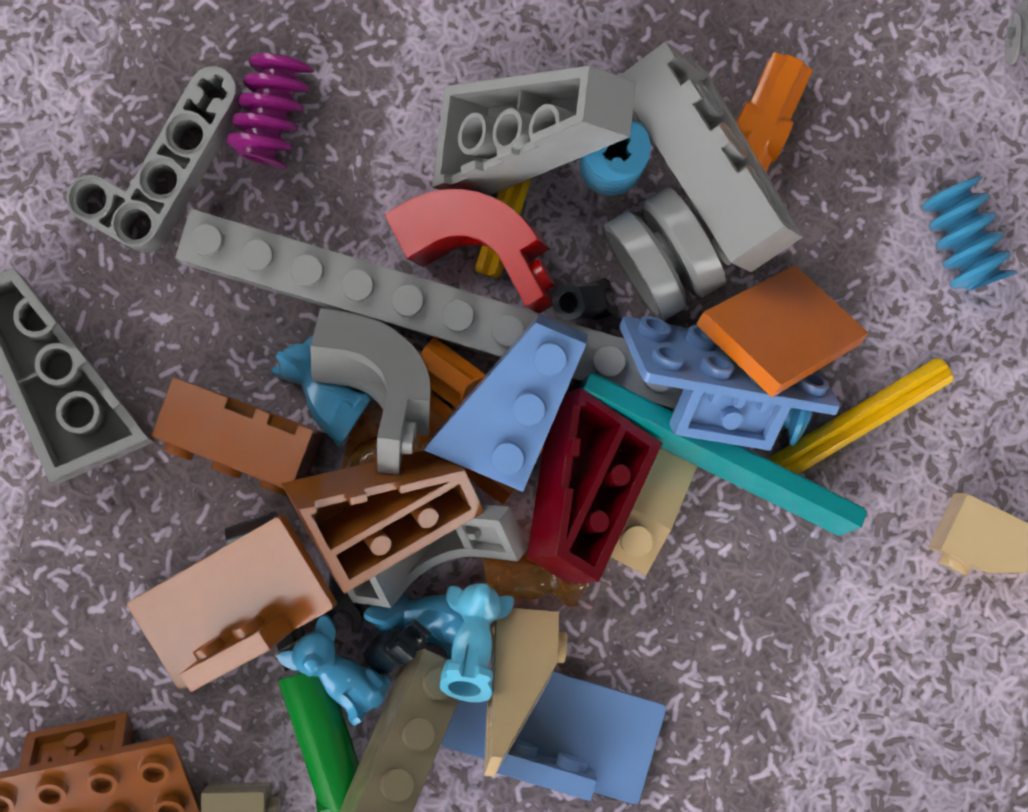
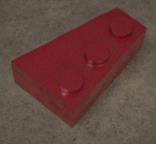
M582 388L565 393L544 442L527 551V559L567 584L600 581L663 444Z

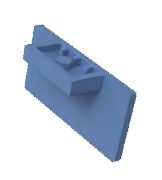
M623 316L619 327L643 381L683 389L669 422L674 435L771 451L790 408L836 415L841 406L820 370H817L776 396L771 397L697 325H692L689 328L670 325L652 316H644L641 319Z
M554 671L548 685L497 773L587 801L592 800L593 793H598L631 804H637L640 801L666 707L660 702ZM458 701L441 743L443 747L485 759L487 701L481 703Z

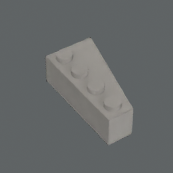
M665 41L620 75V77L636 82L633 110L664 157L668 167L687 193V199L692 210L701 221L706 223L714 238L711 239L712 246L725 264H734L749 272H753L803 238L707 71Z
M589 65L445 86L432 188L438 190L465 189L490 196L629 138L636 82Z
M14 268L0 273V372L48 481L60 484L154 443L29 282Z

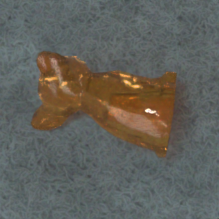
M527 550L519 561L483 558L486 583L496 590L499 597L512 596L513 599L536 600L546 595L554 594L558 596L565 606L574 607L579 605V597L591 586V583H565L527 559Z

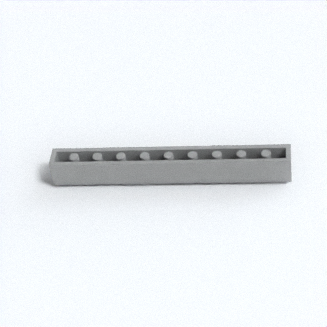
M191 208L175 259L188 267L331 310L367 316L391 328L427 339L436 338L444 344L497 360L502 357L540 314ZM543 315L588 334L587 344L570 382L579 384L586 376L594 372L670 411L675 410L683 389L643 381L625 339Z

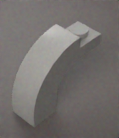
M320 308L310 345L312 382L357 388L372 396L380 404L383 413L377 436V472L399 475L403 453L413 454L416 435H429L431 389L425 363L418 351L404 336L384 323L356 313Z
M474 490L484 513L356 586L347 593L353 603L392 608L414 580L440 563L461 557L519 561L528 549V545L511 508L507 506L486 505L480 490Z

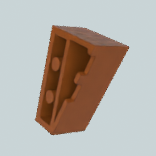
M173 377L151 436L165 441L162 449L165 452L188 460H192L194 453L213 460L211 468L236 478H240L243 472L261 479L260 487L288 496L281 483L309 477L325 432Z
M424 450L403 455L399 475L378 473L377 461L281 483L323 562L343 593L350 591L484 513L466 471L460 465Z

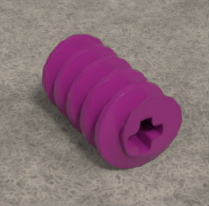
M274 53L253 54L249 58V65L258 73L247 74L243 79L244 86L253 93H243L238 96L237 100L238 105L248 113H236L231 120L233 125L243 133L228 134L226 142L241 157L265 166L284 170L287 169V164L278 159L275 153L276 151H292L293 145L283 139L281 133L282 131H298L299 127L286 117L287 112H303L304 106L292 98L293 92H309L310 89L306 83L298 78V74L314 73L315 71L308 64L285 55Z

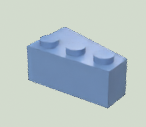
M539 314L477 386L464 398L448 419L435 431L423 450L523 492L585 349L588 334Z

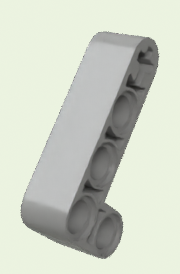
M207 66L198 70L186 87L127 191L120 189L101 177L84 175L76 179L69 186L66 197L71 213L78 219L135 251L151 253L160 249L169 237L232 128L233 123L231 120L233 115L240 113L242 110L237 100L238 96L243 94L232 75L225 69L217 66ZM223 88L227 93L223 100L214 98L211 101L207 96L211 89L220 91ZM200 109L205 116L209 114L214 119L213 122L209 124L196 111ZM192 128L202 129L203 138L196 148L192 150L181 148V139L186 131ZM166 172H175L177 175L175 188L167 194H157V179ZM104 190L106 194L105 206L101 211L89 214L87 211L88 198L92 193ZM148 215L151 220L149 233L141 239L133 240L130 233L132 222L140 216Z

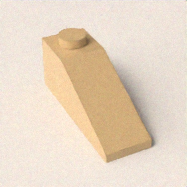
M660 448L612 552V558L644 576L647 575L673 527L697 469L696 465Z
M953 493L928 548L942 554L938 563L965 576H968L971 569L985 573H1028V523L972 495Z
M512 608L511 613L506 618L495 620L491 623L492 652L489 669L493 671L492 690L494 692L490 700H487L484 776L495 777L548 685L557 663L565 662L567 633L559 632V612Z

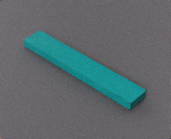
M594 372L586 376L574 388V390L582 388L662 442V449L837 536L863 526L867 510L864 507L742 446L674 435L669 424L673 415L672 411Z

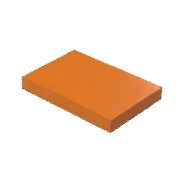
M795 265L704 311L696 324L771 397L776 396L856 348L869 333Z

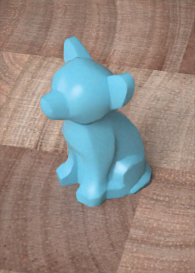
M487 584L469 585L464 590L456 586H450L446 592V601L450 608L462 616L464 622L454 638L451 659L445 661L442 669L440 689L446 695L455 699L481 703L490 700L494 692L492 690L493 671L489 669L492 652V636L489 624L495 620L506 618L512 611L514 599L512 596L499 597L496 590Z

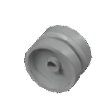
M668 186L644 201L643 214L646 224L637 215L626 211L604 225L606 237L633 287L651 313L663 321L686 308V295L683 286L691 294L702 299L726 284L724 270L709 238L687 204Z

